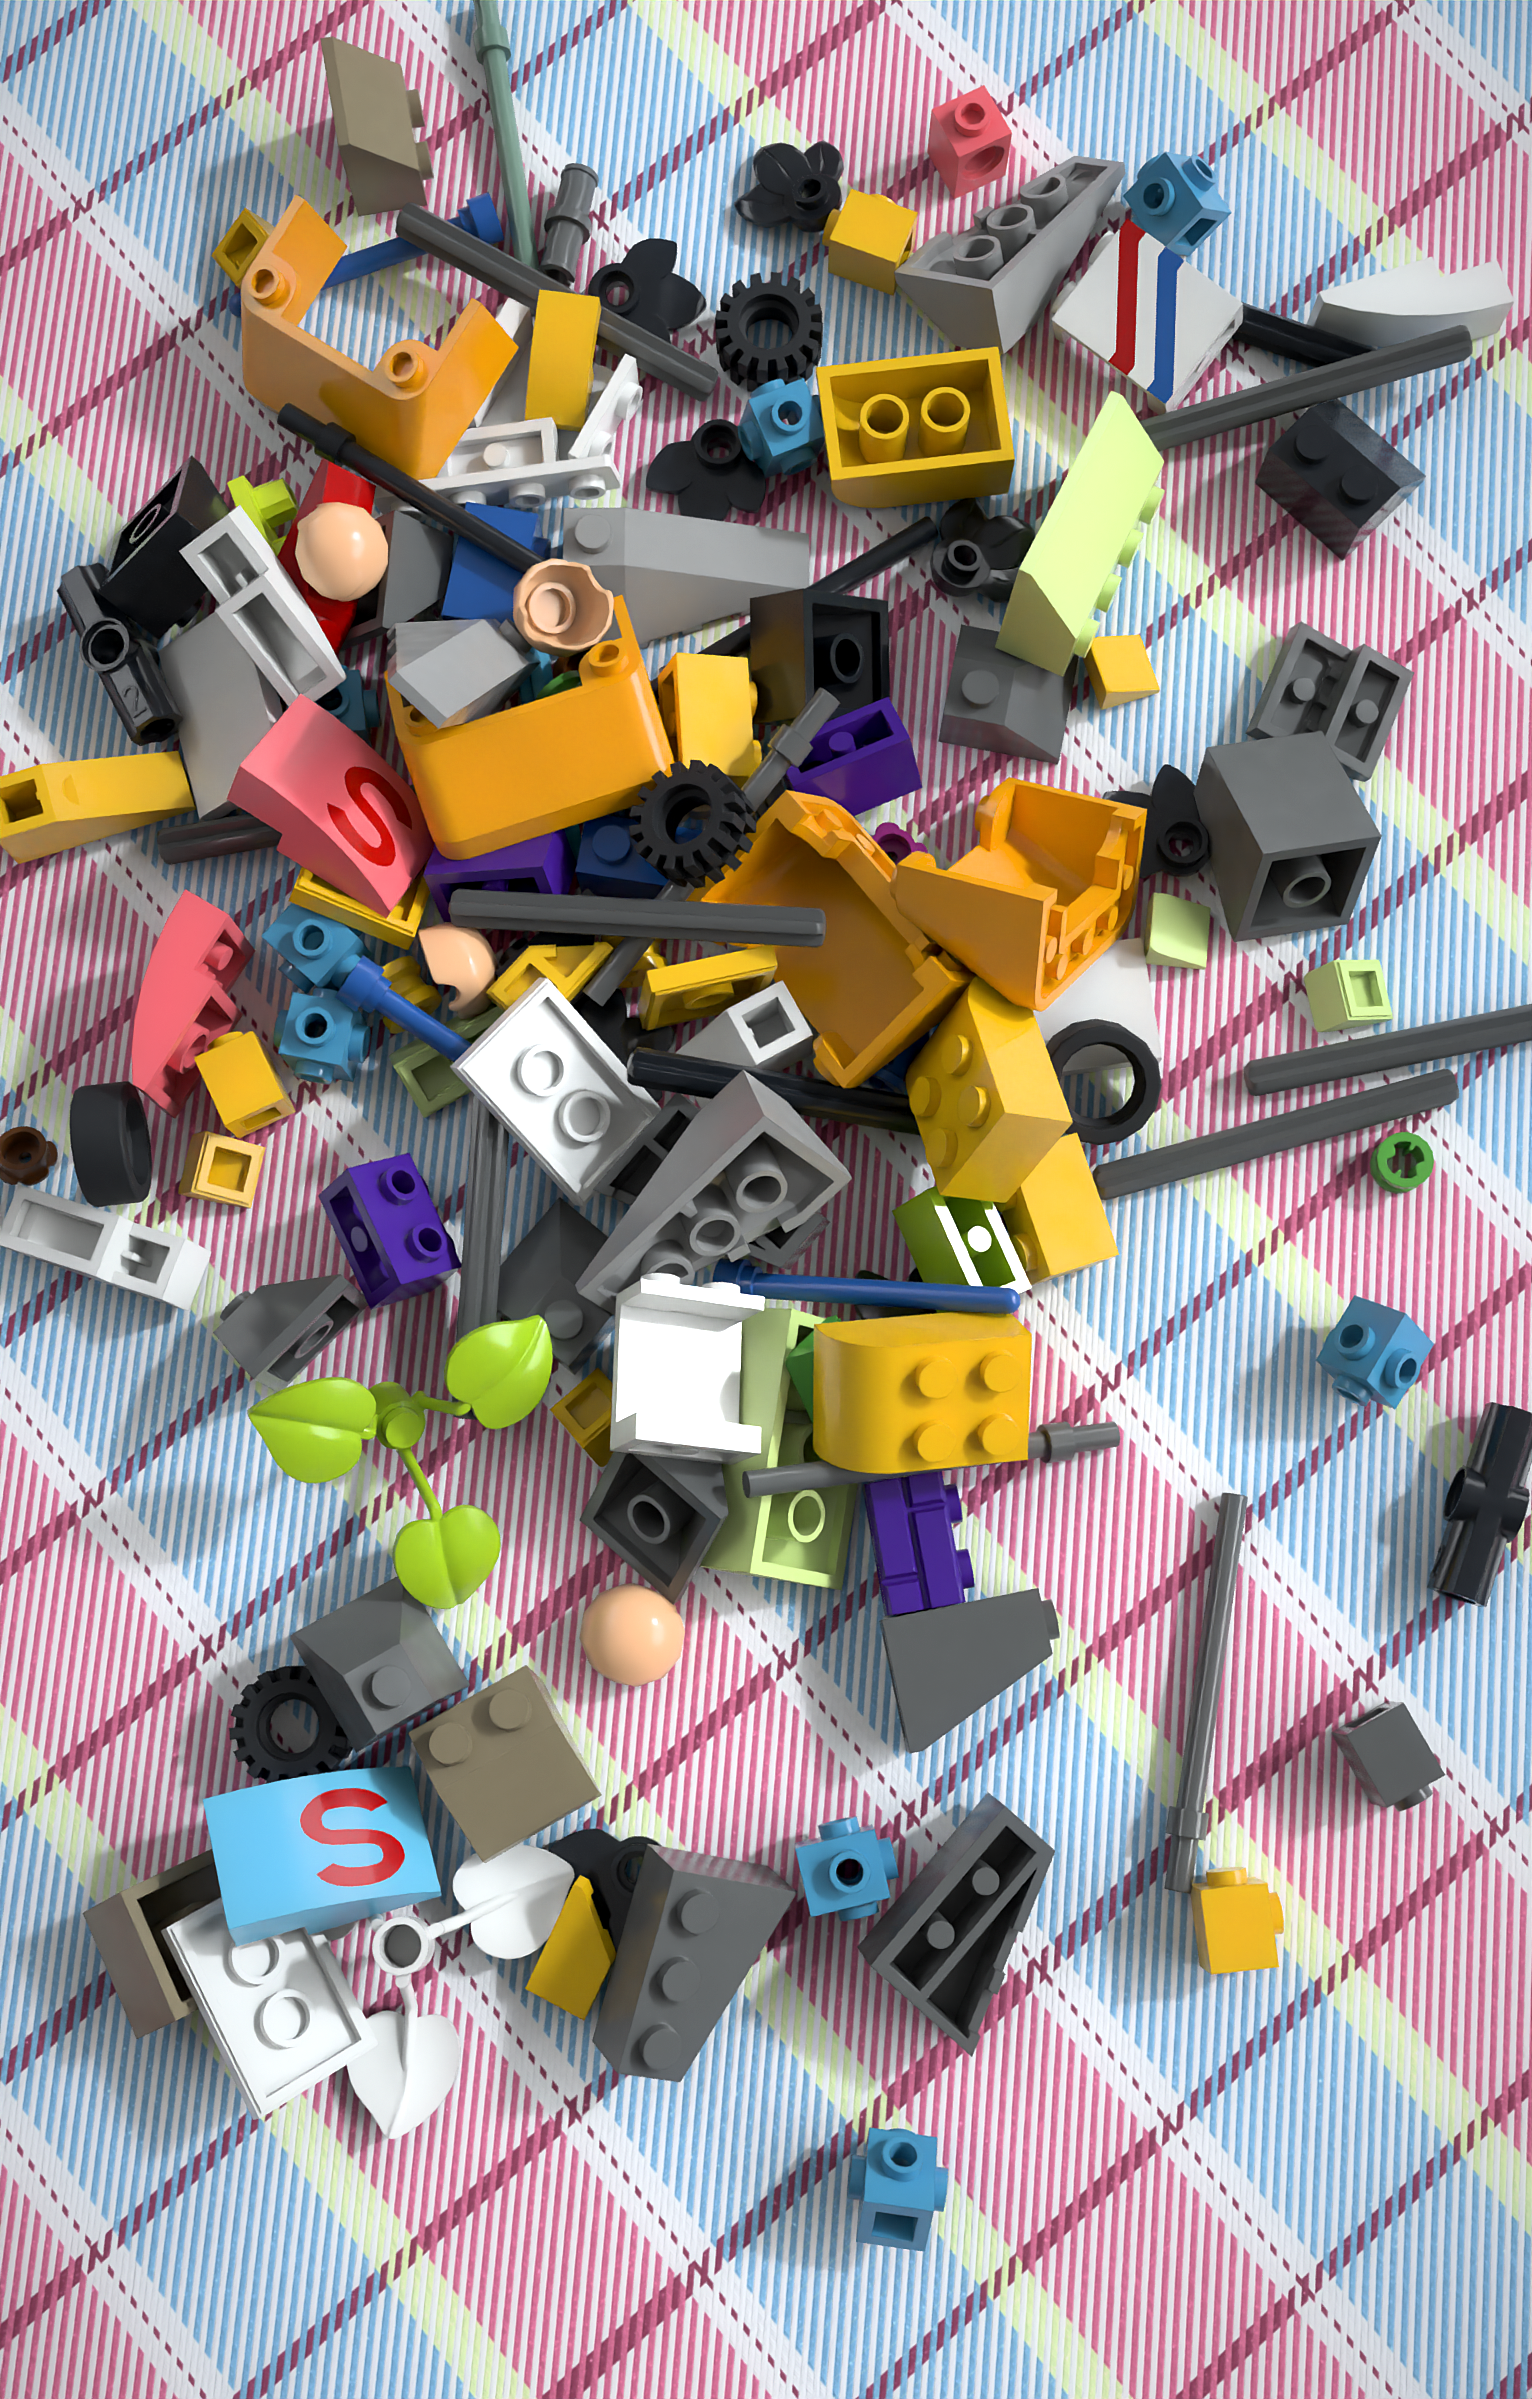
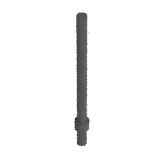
M821 687L818 689L790 726L783 724L767 744L771 751L742 786L741 790L752 803L755 812L791 766L797 769L813 749L810 741L839 706L840 702ZM669 880L655 899L686 901L695 888L688 882L686 887H682ZM624 937L584 988L583 992L603 1007L651 946L655 938Z
M1066 1421L1041 1424L1037 1427L1036 1432L1029 1433L1028 1459L1040 1458L1044 1463L1072 1460L1077 1452L1118 1447L1120 1443L1119 1428L1113 1421L1071 1427ZM823 1460L744 1471L742 1474V1485L745 1496L752 1498L991 1464L905 1473L873 1474L846 1470Z
M1225 1492L1221 1495L1176 1807L1169 1806L1166 1833L1172 1834L1164 1889L1191 1894L1198 1842L1199 1840L1206 1841L1209 1813H1204L1203 1807L1248 1500L1247 1496Z

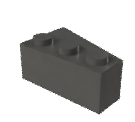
M675 1093L593 1190L632 1206L701 1109L684 1095ZM817 1211L805 1223L785 1233L782 1226H779L748 1243L751 1251L748 1254L777 1267L790 1270L828 1226L830 1221Z
M988 1792L857 1946L868 1964L971 2057L981 2037L978 2031L993 1994L998 1995L1006 1975L1003 1969L1018 1932L1023 1933L1055 1853L1051 1846Z
M647 1844L592 2042L617 2074L673 2082L682 2081L797 1894L795 1889L768 1866Z

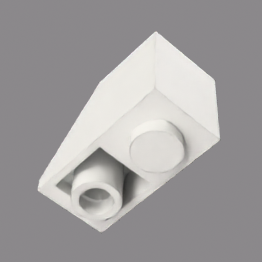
M781 980L723 1011L681 1047L676 1054L779 1072L813 1054V1033L785 983ZM694 1096L701 1110L712 1100Z

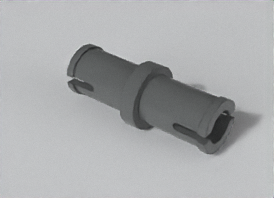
M579 163L567 164L562 169L555 206L549 209L546 214L544 229L548 235L541 263L537 271L568 288L575 281V271L581 246L588 242L591 234L592 223L589 219V213L595 188H597L599 182L598 175L593 169Z

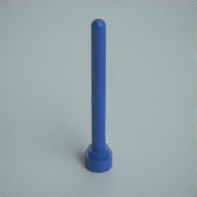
M489 192L467 199V206L457 209L459 216L446 220L490 245L505 240ZM397 237L342 256L320 291L428 254V252ZM241 292L232 295L228 304L230 312L238 318H241Z
M363 955L336 994L335 998L355 1012H357L359 1007L370 1014L374 1009L453 1062L472 1045L460 1035L391 990L389 986L392 982L382 976L385 969Z
M729 1258L719 1259L715 1266L712 1282L736 1284L740 1286L741 1294L761 1296L764 1299L996 1314H1012L1018 1310L1021 1303L1018 1292L1008 1287L763 1273L759 1266H752L748 1259H737L734 1262H731Z

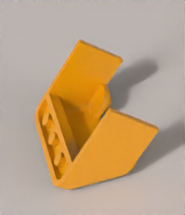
M295 195L242 280V372L245 388L263 406L278 415L285 404L291 403L326 425L334 422L356 436V443L412 478L416 480L436 478L519 347L484 305L474 298L470 299L438 351L418 340H403L392 345L384 353L373 372L298 327L348 246L305 199Z
M623 595L613 597V609L622 638L600 642L584 655L579 664L582 686L483 718L438 729L388 682V670L383 671L395 732L429 832L437 850L442 856L451 860L470 859L632 807V805L636 806L645 803L637 794L642 786H645L650 791L656 788L657 784L651 776L659 770L667 777L672 776L670 764L675 763Z

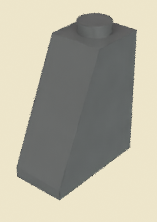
M1039 1588L879 1620L906 1751L909 1754L924 1751L1053 1654L1050 1640L1060 1638L1057 1615L1051 1599L1041 1601Z

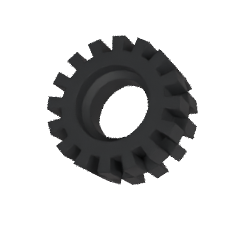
M771 272L770 283H762L760 273L750 275L749 288H746L740 279L732 285L733 297L725 293L720 300V311L716 310V349L723 371L726 372L730 369V380L737 386L746 378L747 391L753 392L760 384L776 379H783L785 385L797 381L798 375L804 378L806 382L813 374V365L818 366L823 340L822 310L820 304L815 305V294L809 287L800 294V280L792 276L787 286L781 285V273ZM773 319L787 324L792 331V337L787 344L781 347L764 349L751 344L746 336V332L755 322Z
M691 759L689 769L681 761L670 764L672 776L667 777L659 770L651 776L657 784L656 788L650 791L645 786H642L637 794L645 804L644 807L632 805L630 816L638 824L629 826L630 837L637 842L634 847L638 854L667 880L670 879L676 885L686 887L688 882L694 888L706 887L705 875L717 884L726 879L721 870L722 867L727 864L735 872L742 864L735 857L737 851L741 850L749 854L753 843L744 833H756V821L749 815L755 812L753 805L745 797L746 794L717 766L709 763L707 767L701 760ZM709 805L711 807V815L705 829L693 840L677 844L675 842V833L683 817L696 807Z
M284 1666L273 1671H266L257 1676L259 1680L254 1684H248L240 1694L244 1697L240 1704H234L231 1716L236 1717L235 1727L229 1728L230 1740L236 1739L238 1750L233 1752L238 1762H246L249 1766L246 1772L254 1779L262 1778L266 1780L267 1784L303 1776L336 1772L340 1768L339 1764L341 1761L349 1757L353 1747L350 1746L349 1739L306 1666ZM292 1699L301 1700L309 1704L316 1712L319 1720V1731L315 1741L310 1747L299 1753H291L281 1749L274 1742L270 1732V1722L273 1713L281 1704Z

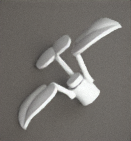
M521 1844L514 1846L487 1863L482 1862L478 1854L474 1853L463 1862L454 1875L452 1883L454 1895L466 1911L430 1926L423 1920L411 1916L397 1917L385 1921L381 1914L368 1917L372 1930L376 1932L372 1943L374 1959L383 1971L396 1975L395 1983L400 1988L405 2006V2016L396 2011L386 2010L367 2018L366 2020L379 2045L347 2064V2069L355 2093L375 2118L384 2136L388 2139L398 2138L416 2128L439 2107L452 2088L461 2063L460 2039L453 2023L448 2018L437 2014L417 2017L418 2004L411 1982V1973L423 1969L430 1962L435 1951V1938L471 1923V1934L475 1944L483 1952L493 1957L507 1960L529 1955L539 1949L548 1940L565 1904L567 1894L574 1879L572 1866L562 1858L547 1850ZM357 1921L322 1932L327 1940H338L347 1936L353 1930Z

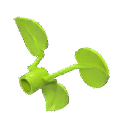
M533 1315L521 1320L490 1323L466 1334L451 1349L444 1368L446 1388L457 1400H460L458 1402L428 1397L423 1391H417L411 1397L400 1384L390 1381L378 1383L367 1389L361 1383L352 1379L327 1377L282 1389L247 1410V1414L277 1465L287 1475L304 1483L317 1484L329 1482L351 1470L361 1456V1439L370 1440L376 1436L382 1445L395 1449L404 1462L431 1518L412 1521L403 1526L397 1533L392 1556L395 1572L405 1589L419 1602L437 1609H451L456 1605L463 1604L494 1569L500 1553V1534L497 1525L490 1515L476 1506L459 1505L442 1514L440 1504L411 1450V1446L419 1441L425 1429L426 1419L423 1411L429 1409L461 1416L472 1409L478 1421L489 1429H501L522 1420L540 1402L549 1382L553 1359L550 1333L544 1319L540 1315Z

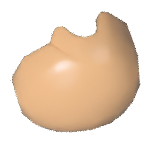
M341 502L318 504L313 512L298 522L299 532L295 556L303 579L320 595L344 602L358 599L376 587L388 565V544L380 523L364 508Z
M551 558L531 566L514 587L513 619L515 625L525 640L539 652L558 657H569L586 651L598 644L612 626L614 606L612 592L603 589L592 575L590 567L587 565Z
M451 922L420 928L418 930L419 941L434 982L456 987V999L448 1004L449 1009L457 1011L460 1019L476 1017L486 1011L492 1002L488 998L486 991L498 980L495 971L498 970V963L487 939L477 928L456 927Z
M629 1583L608 1589L596 1596L583 1613L579 1639L590 1665L598 1673L613 1682L639 1687L664 1678L681 1657L685 1630L675 1605L669 1602L663 1595L648 1587Z

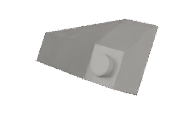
M1082 156L1071 157L1021 186V199L1015 203L997 210L987 206L973 214L975 226L952 238L951 234L944 231L928 240L894 272L896 283L955 346L970 349L998 347L999 354L1004 355L1039 320L1126 174L1124 162Z
M563 508V560L589 566L592 575L603 589L611 591L613 597L623 595L640 650L649 647L648 642L681 631L683 636L702 630L703 624L734 614L740 617L750 615V598L805 589L810 586L809 534L632 508ZM614 609L612 626L600 642L622 638Z
M508 618L502 624L496 619L395 623L387 632V638L391 640V643L387 646V652L392 655V658L387 662L388 682L438 729L467 723L497 713L541 663L529 651L532 646L521 635L515 623Z
M742 1070L696 1114L575 1284L577 1292L615 1315L616 1295L638 1282L640 1277L645 1274H672L680 1278V1285L690 1286L694 1281L695 1272L727 1255L730 1261L734 1262L751 1252L748 1243L782 1226L785 1233L805 1223L840 1191L852 1177L844 1165L787 1101L745 1070Z

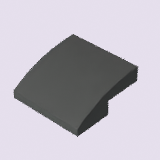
M1301 621L1288 631L1245 734L1260 740L1322 731L1348 778L1366 782L1372 777L1414 672L1365 644L1350 650Z

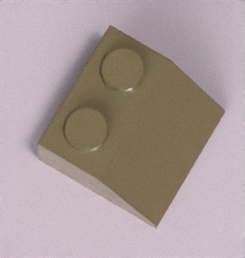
M335 37L320 38L338 148L358 217L401 210L408 202H413L419 206L427 205L423 180L434 179L428 143L427 141L417 142L414 128L425 127L419 90H407L400 64Z
M527 1665L408 1733L438 1795L484 1863L489 1862L602 1796L543 1680Z
M212 1849L125 1889L83 1912L136 2039L167 2026L199 2009L161 1930L222 1897Z

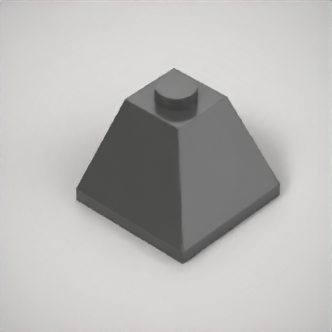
M393 510L375 519L380 523L388 544V565L376 587L358 598L355 619L339 652L387 633L395 623H405L446 595L452 568L454 536L397 510Z
M961 624L938 742L1058 764L1079 656L1073 655L1062 677L995 648L999 631Z
M559 1197L501 1264L497 1311L509 1321L540 1315L546 1322L550 1333L553 1358L573 1375H576L615 1329V1315L579 1294L575 1286L609 1237Z
M341 1274L262 1285L252 1294L249 1291H244L235 1297L222 1311L220 1318L224 1322L213 1333L254 1380L278 1392L285 1389L368 1306V1303L363 1293Z
M614 1451L579 1520L674 1605L684 1595L729 1514L722 1465L720 1463Z
M398 1576L290 1636L356 1753L470 1686L423 1603L415 1599L405 1589Z

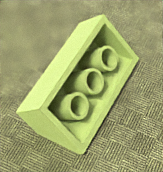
M1113 391L1109 393L1018 570L995 648L1062 677L1074 654L1083 658L1086 657L1100 625V622L1093 620L1092 617L1096 609L1108 612L1122 581V577L1115 575L1114 572L1118 564L1129 569L1144 533L1137 531L1136 528L1140 521L1148 525L1152 523L1165 493V490L1155 486L1164 460L1123 395Z
M764 1308L761 1312L741 1322L739 1424L761 1427V1454L734 1465L721 1464L729 1514L699 1567L842 1590L858 1483L752 1498L745 1496L742 1485V1474L744 1471L823 1461L813 1449V1423L788 1372L786 1358L794 1348L814 1331V1324H821L825 1318L795 1309Z

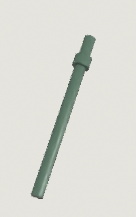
M473 0L477 29L473 34L477 61L484 66L514 258L537 270L539 259L507 69V61L511 57L508 33L506 28L500 25L496 0ZM530 309L531 317H534L536 312Z

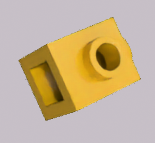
M851 189L842 210L833 209L824 228L822 245L829 247L828 272L894 296L898 286L894 272L910 258L914 249L918 212L896 205L886 196L880 194L868 195Z
M240 1031L224 1034L208 1044L207 1052L194 1057L224 1126L238 1139L296 1112L266 1046L253 1031L244 1035Z
M1225 1867L1207 1870V1882L1193 1883L1190 1894L1200 1967L1211 1975L1279 1967L1275 1935L1283 1934L1284 1918L1277 1892L1269 1893L1267 1882L1256 1877H1247L1246 1867Z

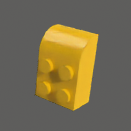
M998 347L816 367V380L831 490L840 501L863 508H887L1008 494L1015 456Z
M978 975L975 976L909 1065L906 1073V1088L910 1108L915 1115L925 1147L926 1160L931 1166L939 1195L1006 1203L1073 1121L1033 1010L1013 1004Z
M964 1311L814 1324V1451L821 1459L839 1468L873 1474L905 1473L1028 1460L1032 1334L1012 1314Z

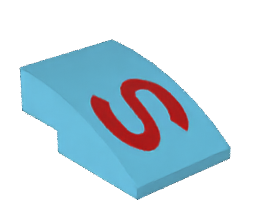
M379 1767L315 1774L244 1788L203 1799L228 1931L236 1947L305 1927L308 1935L365 1919L375 1914H382L442 1896L410 1767Z

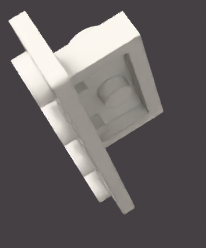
M552 417L466 429L439 471L437 478L417 480L465 509L466 502L490 506L510 503L518 508H532L544 504L546 498L569 495L578 500H591L603 496L606 492L605 490L621 487L620 474L610 455L560 461L557 426ZM376 486L374 504L383 515L397 510L421 522L428 518L427 515L383 488Z

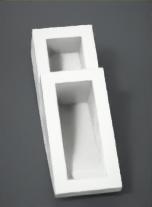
M1428 257L1320 291L1307 325L1364 345L1388 347L1458 325H1465L1468 328L1472 340L1498 333L1515 301L1497 260L1440 277L1433 258Z
M240 505L179 551L220 605L214 611L289 707L300 694L315 702L347 678L329 641L301 593Z
M20 1184L17 1187L0 1229V1246L186 1311H189L212 1253L185 1238L146 1227L119 1215Z

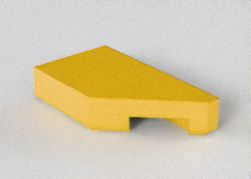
M594 942V945L556 947V944L529 946L486 991L487 996L505 1012L538 978H548L565 999L570 1002L594 977L612 954L614 948L607 942Z
M580 1875L571 1888L525 1989L584 2021L592 2009L617 1953L608 1929H603L591 1897L593 1889L590 1881Z

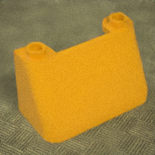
M1008 777L991 792L990 796H983L977 806L974 825L976 831L980 832L979 844L948 870L936 868L934 856L921 851L912 852L896 865L890 880V895L893 899H896L897 910L902 916L1017 1006L1042 1012L1126 931L1136 905L1147 809Z
M785 790L756 822V833L745 834L753 845L749 854L738 850L735 854V857L742 862L739 868L734 872L726 864L721 868L726 879L717 884L706 876V887L695 888L686 901L820 908L825 912L827 928L822 946L813 948L773 945L778 963L773 979L776 983L783 980L800 1012L820 1034L813 1041V1049L817 1055L813 1059V1063L819 1073L835 1086L841 1085L842 1088H856L939 1024L977 974L898 912L896 899H893L890 895V880L896 865L847 810L826 797ZM714 942L719 946L726 944L725 942ZM729 943L738 947H747V949L764 946L760 944Z

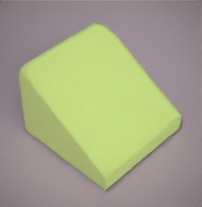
M1153 892L1147 905L1144 940L1146 964L1205 970L1211 908L1169 894Z
M1333 960L1308 972L1304 976L1313 1022L1317 1032H1333L1387 1022L1393 1019L1379 960Z

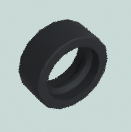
M1090 1019L1072 1023L1053 1035L1047 1043L1046 1049L1059 1085L1063 1067L1073 1054L1084 1047L1098 1044L1114 1047L1125 1054L1132 1065L1135 1080L1132 1094L1123 1108L1114 1114L1094 1119L1079 1115L1067 1105L1073 1123L1065 1133L1067 1135L1077 1133L1080 1142L1103 1145L1123 1141L1143 1128L1157 1108L1162 1083L1159 1063L1146 1042L1119 1023L1101 1019Z
M129 1081L79 1087L74 1091L71 1101L69 1125L74 1168L80 1189L86 1201L94 1207L143 1202L148 1197L151 1186L152 1157L147 1118L136 1087Z

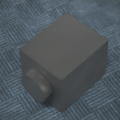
M1386 1701L1331 1732L1371 1804L1386 1808L1394 1805L1398 1812L1409 1809L1430 1797L1433 1792L1429 1784L1445 1776L1404 1702Z

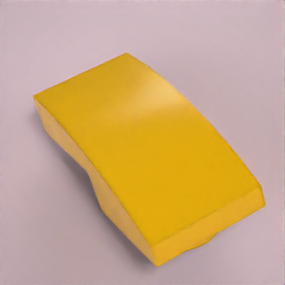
M539 289L529 363L525 421L552 417L557 429L581 432L588 418L594 381L592 363L601 314L599 297Z

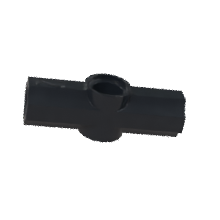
M98 562L88 566L77 565L61 576L62 582L56 591L80 637L79 651L81 659L87 667L98 673L131 741L139 746L154 742L162 743L179 732V723L184 718L159 670L160 658L158 651L151 641L141 635L134 620L98 593L106 567ZM123 649L120 657L116 660L119 652Z
M1495 1402L1485 1404L1466 1466L1463 1465L1455 1474L1446 1496L1443 1518L1448 1523L1441 1545L1437 1551L1438 1554L1429 1576L1427 1588L1460 1602L1478 1607L1487 1606L1506 1543L1513 1541L1518 1534L1529 1504V1489L1524 1486L1532 1464L1531 1412Z

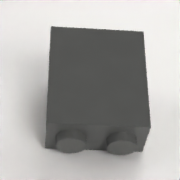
M1317 731L1206 747L1193 793L1200 821L1208 833L1209 843L1207 848L1228 930L1233 941H1246L1348 924L1382 835L1323 732Z

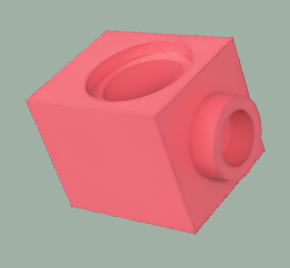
M985 85L931 109L927 153L954 199L1006 175L1012 132Z

